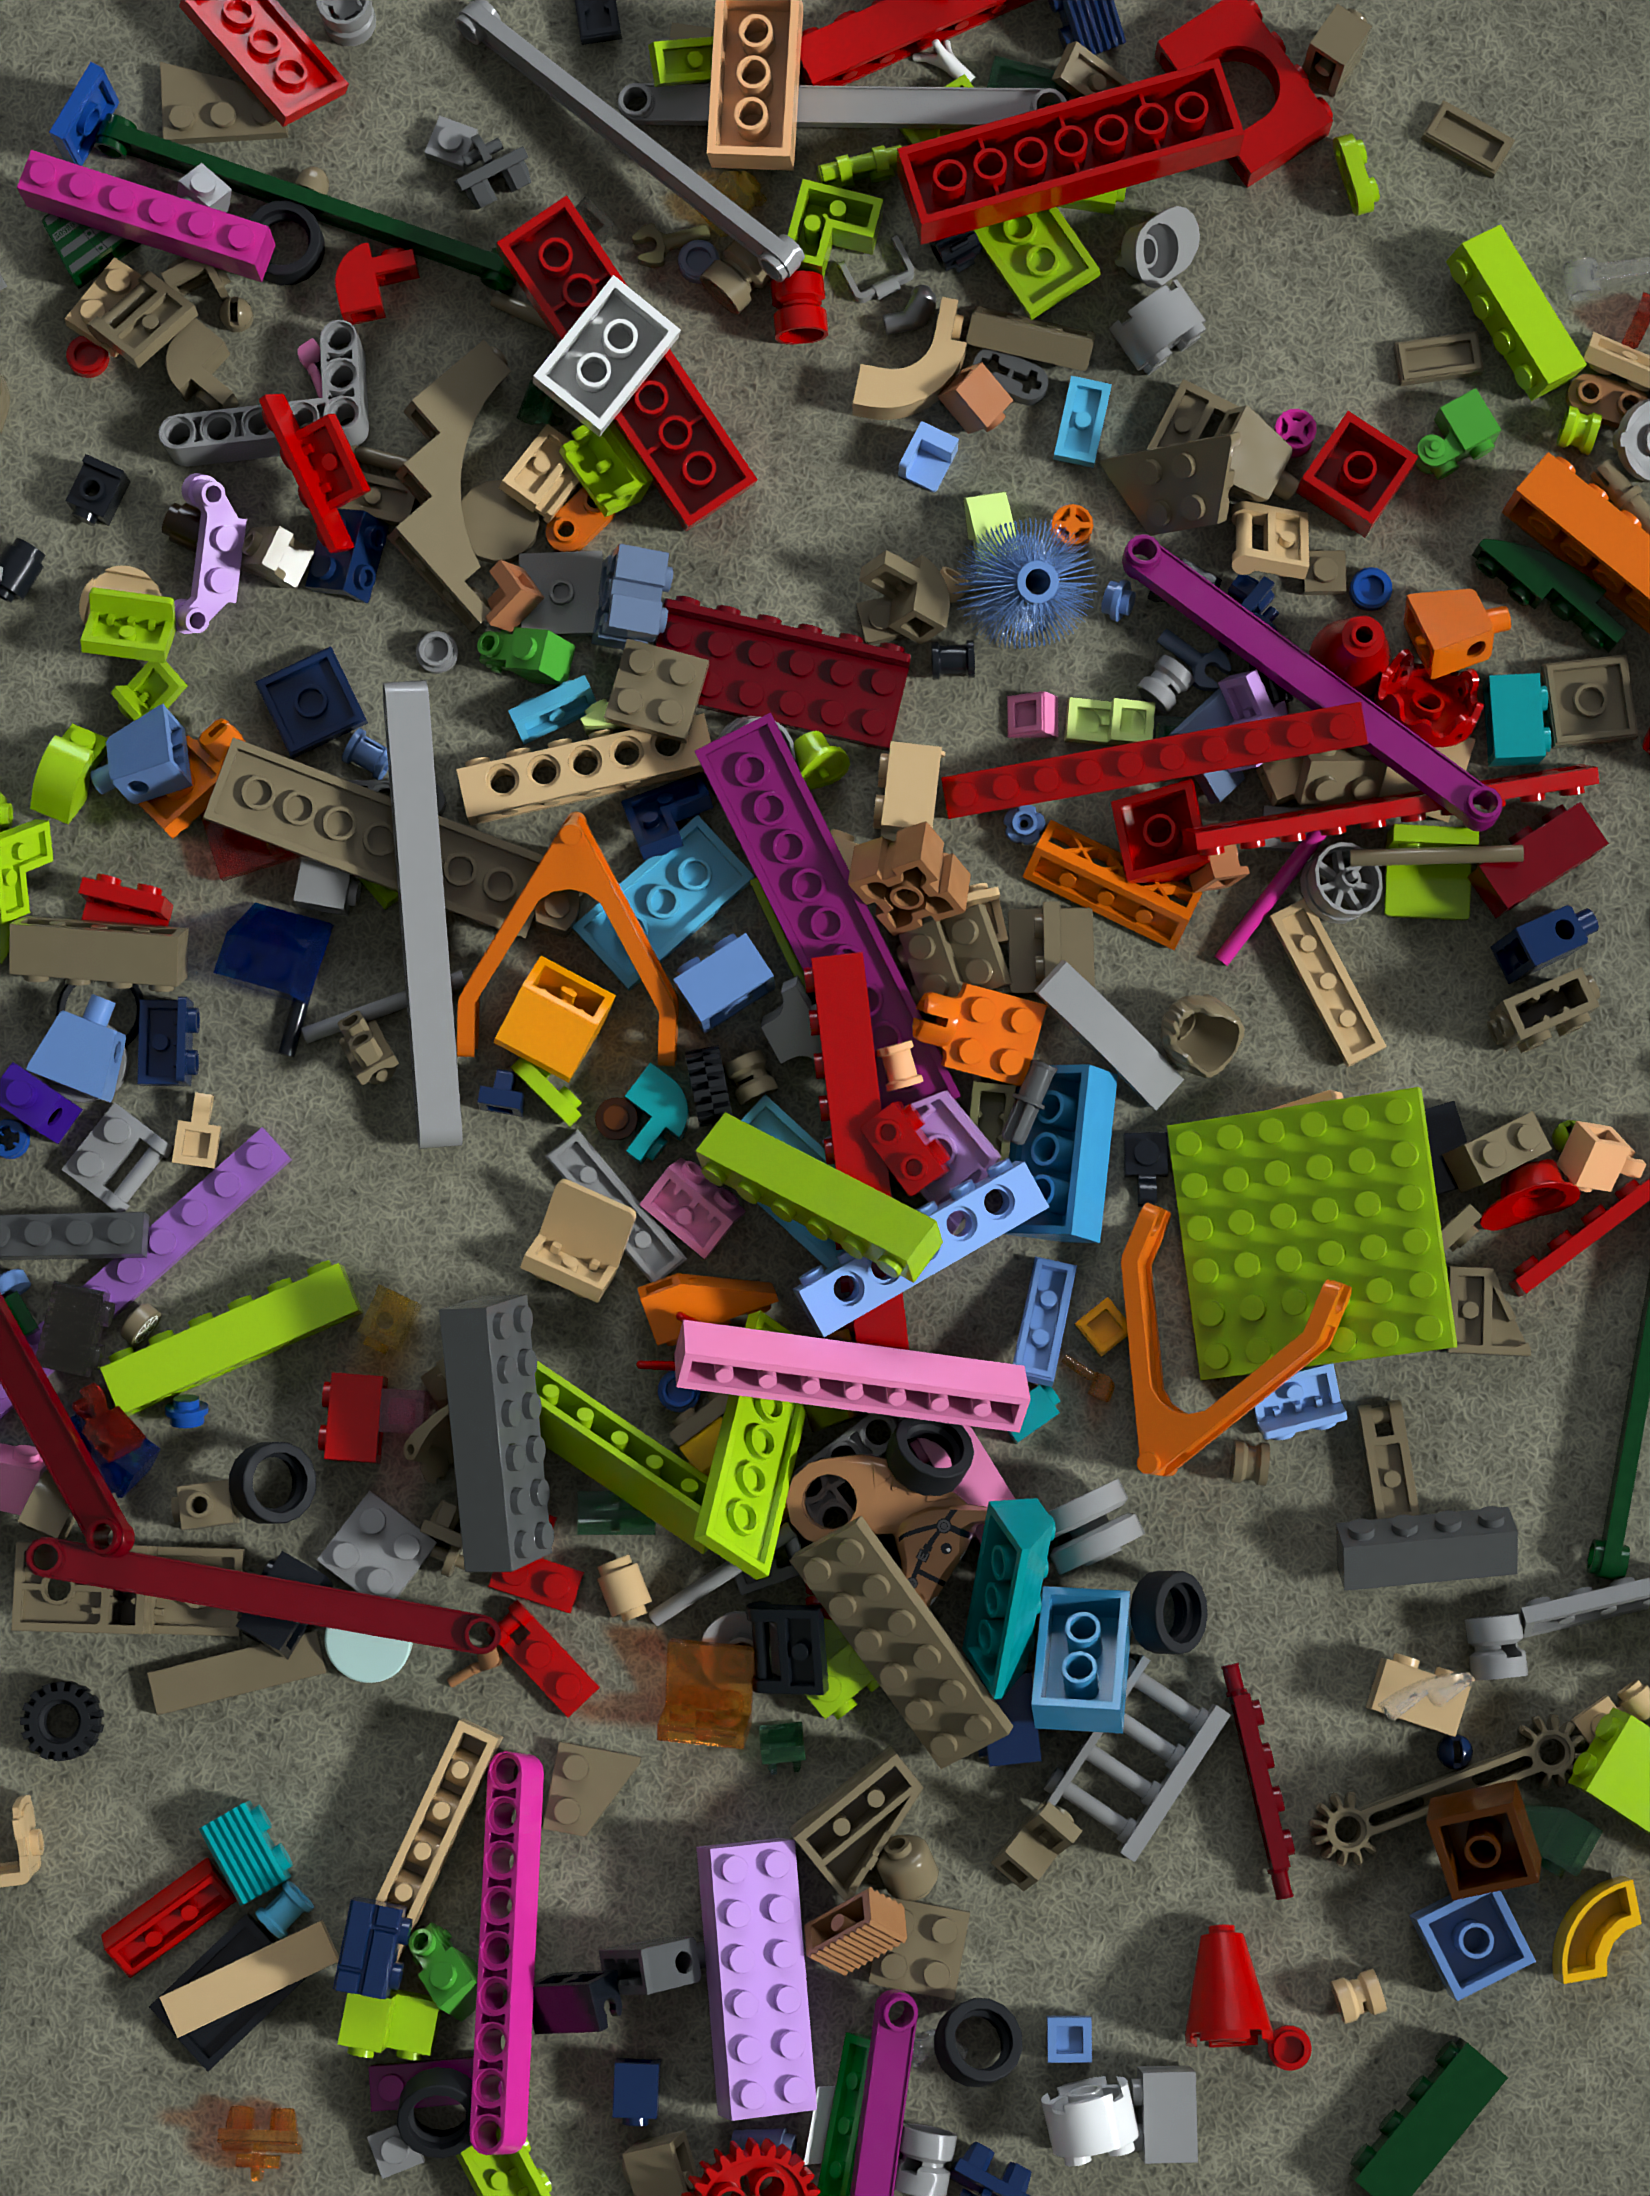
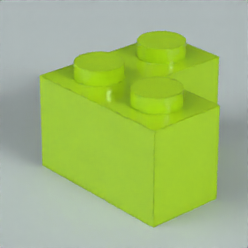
M802 179L787 235L801 247L805 255V259L796 271H814L823 275L824 278L833 245L873 255L883 218V199Z
M391 1989L390 1996L386 1999L347 1993L337 2045L347 2046V2053L358 2057L373 2058L374 2053H381L385 2048L397 2050L396 2056L399 2058L421 2061L423 2055L430 2056L435 2049L442 2010L438 2008L431 1995L400 1989Z

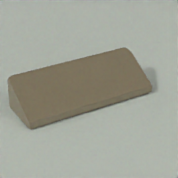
M978 305L977 307L975 306L972 313L966 341L969 345L1086 371L1096 334L1039 319L1030 320L1026 316Z

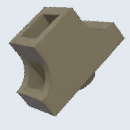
M281 526L252 527L244 539L240 569L262 577L278 587L297 588L314 550L293 537V533Z

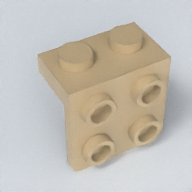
M561 1179L555 1186L540 1232L525 1253L520 1268L534 1274L541 1280L550 1281L568 1289L581 1298H588L598 1303L616 1275L636 1220V1212L631 1207L575 1182Z

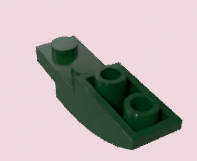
M1484 538L1473 552L1472 556L1477 559L1475 563L1478 569L1487 577L1492 579L1497 577L1509 587L1507 592L1514 601L1522 606L1528 604L1535 610L1545 598L1551 602L1550 608L1553 613L1563 621L1568 622L1572 620L1583 630L1581 632L1582 637L1592 647L1596 649L1603 647L1609 653L1626 634L1627 630L1597 604L1607 591L1568 563L1528 546Z

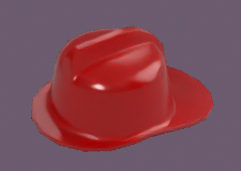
M1552 1159L1522 1164L1512 1169L1504 1177L1501 1183V1199L1484 1211L1480 1218V1224L1487 1230H1503L1539 1216L1562 1211L1576 1203L1580 1198L1581 1192L1576 1185L1564 1181L1557 1163Z

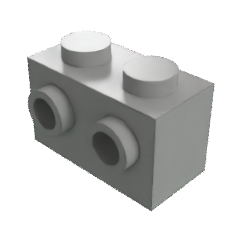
M1189 2065L1137 2066V2079H1130L1133 2106H1138L1137 2125L1139 2136L1133 2141L1134 2151H1139V2157L1145 2164L1198 2163L1196 2071Z

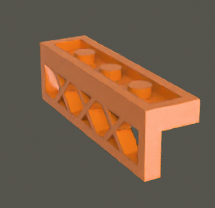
M1053 820L1049 821L1022 876L1085 908L1089 907L1093 912L1174 951L1203 893H1193L1192 887L1180 881L1145 883L1146 885L1144 886L1128 883L1121 853ZM1053 837L1068 844L1070 848L1064 849L1049 841ZM1097 858L1105 862L1108 867H1101L1093 863L1091 859ZM1167 895H1174L1188 902V904L1184 907L1170 900Z

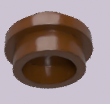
M615 1097L605 1100L598 1107L595 1123L599 1132L604 1137L610 1140H623L635 1131L638 1115L635 1107L629 1101Z

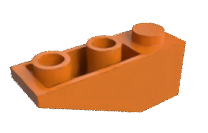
M676 1273L637 1288L657 1346L666 1343L667 1346L677 1345L682 1322L676 1318L678 1312H683L701 1322L728 1326L732 1318L746 1313L748 1316L759 1310L765 1313L771 1309V1304L779 1302L773 1284L770 1282Z

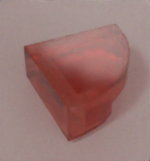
M1643 292L1621 344L1633 349L1638 348L1650 324V294Z

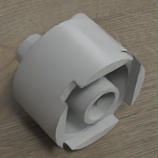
M1176 279L1172 281L1169 287L1164 285L1130 309L1128 313L1131 317L1121 324L1118 319L1109 328V331L1138 371L1143 369L1148 376L1167 362L1166 359L1173 354L1171 349L1177 346L1180 352L1198 341L1201 338L1200 335L1206 330L1203 325L1206 320Z

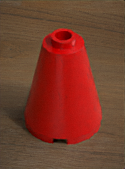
M1356 616L1328 624L1316 635L1309 650V655L1365 697H1370L1375 693L1382 673L1392 663V652L1384 630L1378 621L1369 616Z
M1234 1925L1209 1926V1934L1201 1935L1199 1939L1185 2030V2046L1197 2047V2038H1200V2041H1208L1209 2048L1258 2045V2036L1262 2035V2039L1265 2042H1273L1272 2026L1244 1934L1235 1932Z

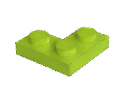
M34 819L0 832V924H5L30 913L26 872L54 861L49 820Z

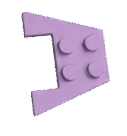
M947 1090L912 1103L925 1122V1125L921 1127L922 1131L930 1142L936 1138L951 1157L946 1163L952 1171L940 1180L931 1182L920 1191L928 1202L935 1201L938 1206L952 1198L949 1191L957 1185L970 1179L976 1184L987 1178L989 1175L986 1170L998 1163L1001 1155ZM960 1211L951 1213L947 1219V1229L952 1235H954L964 1218L963 1213Z

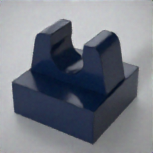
M497 1069L493 1088L480 1086L477 1101L480 1110L519 1117L523 1116L525 1098L522 1092L514 1091L516 1083L514 1071Z

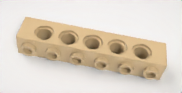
M705 714L694 715L687 743L678 742L680 748L672 756H664L657 751L659 743L667 738L634 729L619 733H613L612 729H604L589 734L588 740L572 743V739L569 738L559 739L548 743V749L531 752L530 748H519L507 752V758L490 761L489 757L468 760L465 762V767L456 769L467 819L472 826L681 779L699 772L703 774L705 772L696 756L695 750L711 743ZM625 748H632L639 753L637 761L631 765L618 763L616 756ZM585 757L593 758L598 762L595 771L588 775L580 774L575 770L577 762ZM548 766L557 771L556 777L550 783L540 784L534 780L536 771L541 767ZM501 776H510L515 779L514 787L507 793H498L493 790L494 782Z
M466 1719L458 1721L376 1900L407 1906L405 1917L413 1919L410 1936L414 1932L485 1778L489 1763L495 1756L503 1739V1736ZM400 1944L396 1962H400L407 1947L406 1945Z

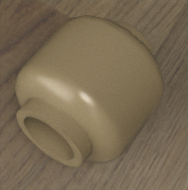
M910 1834L896 1835L887 1841L878 1855L879 1859L876 1862L877 1870L887 1892L896 1899L907 1901L922 1899L930 1893L938 1880L939 1869L927 1842L919 1836Z

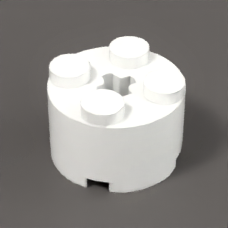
M1105 2076L1093 2077L1057 2087L1059 2096L1050 2100L1048 2093L1042 2096L1041 2102L1053 2153L1058 2157H1064L1066 2166L1084 2165L1092 2160L1091 2156L1108 2152L1109 2156H1122L1135 2150L1133 2141L1138 2138L1139 2129L1126 2078L1116 2076L1118 2085H1107Z

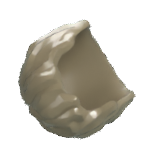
M1209 994L1183 996L1169 1006L1161 1021L1160 1038L1167 1058L1186 1072L1204 1078H1212L1224 1070L1225 1066L1237 1052V1048L1241 1045L1245 1036V1028L1241 1019L1234 1013L1231 1007Z

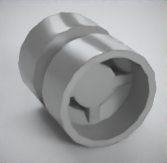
M316 0L326 33L335 43L342 46H357L365 43L372 36L376 28V15L371 0Z
M1521 1614L1464 1619L1467 1643L1472 1645L1475 1650L1469 1655L1472 1681L1528 1675L1526 1652L1518 1647V1642L1524 1638Z
M903 2123L899 2150L902 2158L898 2159L894 2190L913 2196H946L950 2172L945 2168V2164L953 2160L957 2134L942 2128L916 2123Z

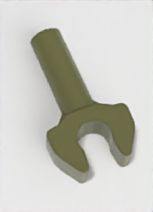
M654 223L642 226L632 236L634 245L646 242L656 244L654 251L638 256V264L649 268L663 267L665 265L664 259L670 250L682 248L693 240H711L707 224L665 234L660 232Z

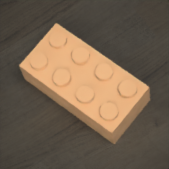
M716 0L707 137V156L711 168L794 171L803 24L802 0Z

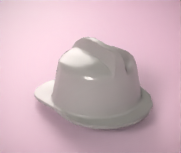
M1173 206L1160 212L1147 222L1129 228L1121 243V254L1114 260L1115 265L1124 267L1131 277L1140 279L1147 287L1156 289L1163 286L1191 264L1198 250L1200 233L1194 214L1185 207Z

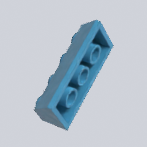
M1090 1064L1050 1065L1058 1070L1054 1074L1042 1102L1045 1108L1044 1110L1039 1109L1026 1142L1023 1145L1011 1142L1009 1153L1011 1163L1014 1161L1026 1163L1049 1208L1004 1234L1068 1243H1100L1118 1075ZM1017 1086L1016 1094L1019 1093L1020 1086Z

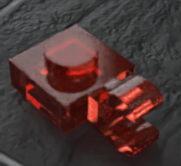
M95 1383L81 1388L80 1393L84 1398L73 1402L71 1406L75 1413L87 1422L81 1432L110 1463L140 1448L146 1436L120 1406L109 1410L103 1390Z

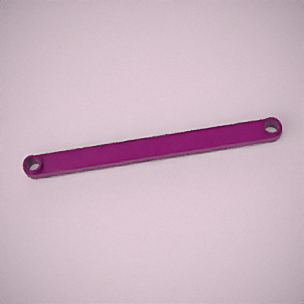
M1141 534L1135 536L1127 543L1122 556V564L1125 573L1129 577L1138 580L1311 710L1362 702L1369 744L1362 745L1361 747L1460 819L1467 828L1480 832L1487 830L1495 824L1502 811V799L1495 789L1481 783L1162 547L1154 537ZM1135 555H1143L1149 560H1140ZM1474 804L1485 807L1488 813L1478 811Z
M891 1989L881 1993L875 2003L850 2196L894 2195L918 2018V2007L915 2000L909 1994L899 1989ZM897 2001H903V2014L896 2020H890V2007Z

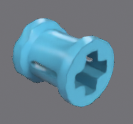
M289 1880L282 1884L283 1891L266 1908L260 1907L255 1912L258 1919L279 1939H283L288 1935L286 1930L304 1911L309 1913L314 1908L309 1898Z

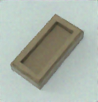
M1444 100L1421 138L1492 179L1515 142L1513 138Z
M1477 331L1397 342L1393 346L1400 387L1482 375L1484 372Z

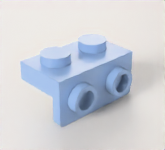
M1334 1364L1304 1367L1253 1408L1256 1425L1265 1440H1286L1293 1437L1297 1432L1309 1429L1326 1430L1334 1427L1337 1422L1348 1419L1346 1410L1341 1403Z

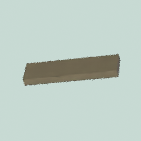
M317 1630L303 1634L288 1660L263 1645H257L147 1674L156 1714L162 1715L328 1673L319 1631Z

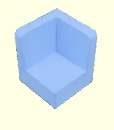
M921 421L899 463L898 476L930 492H936L958 451L959 439Z

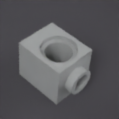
M302 859L293 899L299 908L349 916L350 906L357 907L361 894V882L356 881V877L318 862Z

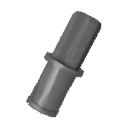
M1032 1059L1030 1062L1031 1065L1019 1093H1014L1012 1096L1016 1100L1001 1133L1005 1140L1017 1145H1023L1026 1142L1039 1109L1044 1110L1045 1106L1042 1105V1102L1053 1076L1058 1070L1035 1059Z

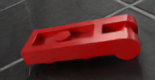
M516 1599L508 1607L510 1612L500 1622H497L501 1629L499 1645L569 1718L600 1686L532 1613ZM522 1624L531 1634L518 1644L510 1635ZM489 1625L485 1630L493 1638L494 1631Z

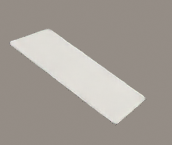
M821 2086L817 2088V2110H813L804 2165L820 2164L822 2162L835 2086Z

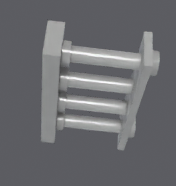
M1140 1655L1136 1662L1129 1658L1126 1697L1132 1688L1135 1687L1189 1724L1188 1729L1194 1732L1184 1747L1179 1743L1174 1746L1127 1713L1124 1714L1123 1733L1165 1760L1164 1766L1169 1768V1771L1162 1782L1158 1783L1153 1780L1150 1783L1097 1747L1096 1743L1103 1732H1089L1065 1770L1062 1771L1057 1767L1043 1788L1049 1793L1045 1799L1047 1803L1050 1802L1056 1806L1062 1796L1117 1834L1116 1839L1121 1842L1117 1850L1134 1863L1231 1716L1215 1704H1212L1209 1710L1203 1707L1197 1709L1145 1674L1143 1671L1151 1660L1143 1655ZM1085 1760L1141 1797L1140 1802L1145 1805V1808L1137 1820L1132 1817L1125 1819L1071 1782Z

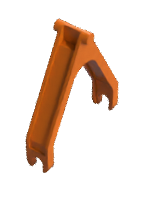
M572 812L567 816L459 996L457 1010V1057H475V1049H478L480 995L538 901L554 891L571 889L587 893L601 903L659 1012L658 1066L675 1067L678 1044V995L587 825L586 817L580 812Z
M1146 1203L1138 1215L1121 1258L1139 1447L1137 1467L1144 1474L1170 1477L1176 1474L1178 1468L1330 1346L1349 1302L1352 1288L1341 1282L1327 1279L1320 1290L1303 1333L1205 1411L1188 1414L1174 1405L1164 1390L1152 1264L1168 1228L1171 1213L1159 1206Z

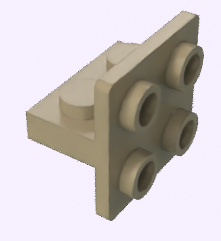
M1060 901L1043 902L1042 909L1009 910V975L1013 983L1010 985V992L1012 994H1036L1034 990L1061 960L1070 964L1095 988L1093 910L1091 908H1060Z

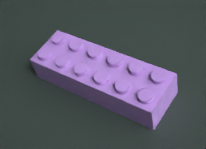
M774 1838L697 1847L718 2115L734 2121L817 2110L795 1840Z

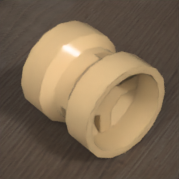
M1373 1968L1360 1972L1357 1979L1347 1980L1342 1977L1331 1981L1335 2002L1344 2024L1357 2021L1359 2016L1365 2012L1377 2015L1387 2011L1385 1998Z

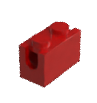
M332 1372L331 1382H324L322 1407L328 1408L327 1425H320L318 1435V1450L325 1451L324 1459L381 1464L388 1378L376 1375Z

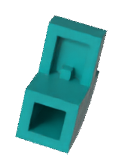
M650 1062L625 1095L627 1101L650 1118L626 1150L628 1156L640 1165L647 1158L654 1161L668 1143L663 1138L667 1132L679 1141H682L689 1125V1108L682 1089L676 1081Z

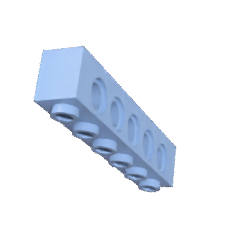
M1009 1158L1001 1160L986 1170L989 1175L987 1178L976 1184L973 1183L972 1179L967 1180L951 1189L949 1193L952 1198L938 1206L935 1201H931L916 1209L937 1220L943 1244L914 1283L900 1275L898 1278H893L889 1275L877 1278L872 1272L871 1260L865 1257L862 1259L854 1258L845 1250L836 1256L839 1262L825 1271L822 1265L801 1275L799 1280L802 1284L793 1288V1291L817 1334L826 1337L1049 1208L1026 1163L1023 1161L1011 1163ZM996 1189L1001 1193L1003 1203L997 1212L991 1214L984 1206V1199L989 1191ZM960 1211L966 1220L965 1228L961 1233L952 1235L947 1229V1219L951 1213ZM848 1275L854 1283V1290L848 1298L840 1300L834 1294V1284L841 1276Z

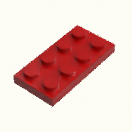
M180 0L179 7L282 127L346 94L349 83L277 0Z

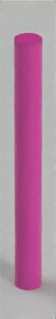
M1320 830L1306 834V839L1300 842L1214 957L1225 966H1228L1326 838V836L1321 835Z

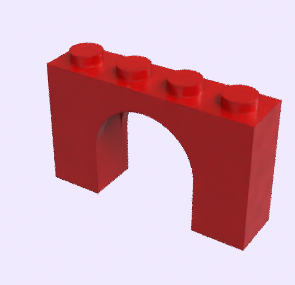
M1221 0L1159 40L1154 57L1165 73L1220 59L1221 63L1237 61L1250 64L1263 72L1269 79L1275 93L1274 107L1266 116L1244 130L1245 134L1240 155L1227 159L1248 188L1327 137L1333 123V114L1325 99L1322 97L1317 98L1310 89L1309 79L1303 68L1299 64L1293 65L1285 54L1286 47L1281 37L1275 31L1270 33L1262 21L1261 10L1254 0Z

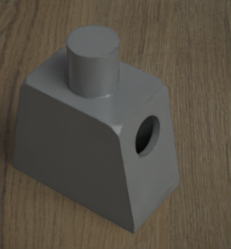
M664 1937L599 1950L601 1970L618 1971L619 1978L616 1980L620 1995H648L696 1983L701 1979L700 1969L706 1968L704 1941L696 1942L694 1937Z

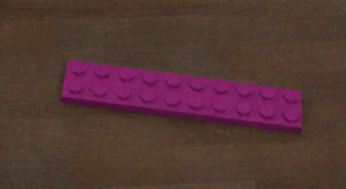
M769 713L695 750L696 756L802 969L804 967H812L811 958L863 952L874 1051L912 1040L914 1046L910 1049L916 1072L922 1075L923 1082L887 1092L885 1085L889 1081L882 1057H877L875 1051L881 1111L892 1102L901 1101L904 1106H907L909 1103L912 1104L946 1090L954 1099L960 1097V1092L948 1068L940 1065L942 1056L937 1046L920 1042L913 1037V1018L921 1020L923 1018L919 1010L916 1009L917 1006L867 905L848 885L850 871L772 714Z

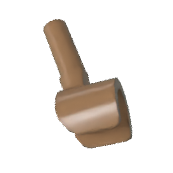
M498 1644L493 1651L487 1654H477L479 1662L470 1664L447 1678L449 1685L453 1688L475 1674L501 1665L503 1655L500 1645Z

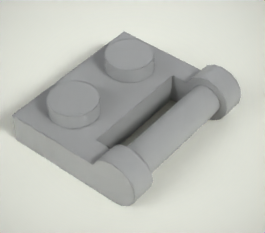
M114 1102L61 1170L114 1211L126 1212L130 1207L127 1202L163 1156L166 1158L170 1156L174 1147ZM141 1140L145 1141L150 1147L113 1193L105 1186Z

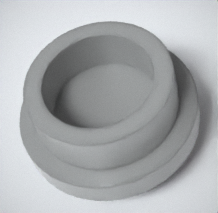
M434 631L427 633L419 640L416 647V657L423 669L430 673L440 674L450 670L455 665L458 659V647L450 635Z

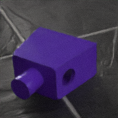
M14 1062L10 1064L0 1078V1106L57 1144L60 1143L83 1111L82 1108ZM59 1108L55 1119L48 1124L50 1116Z

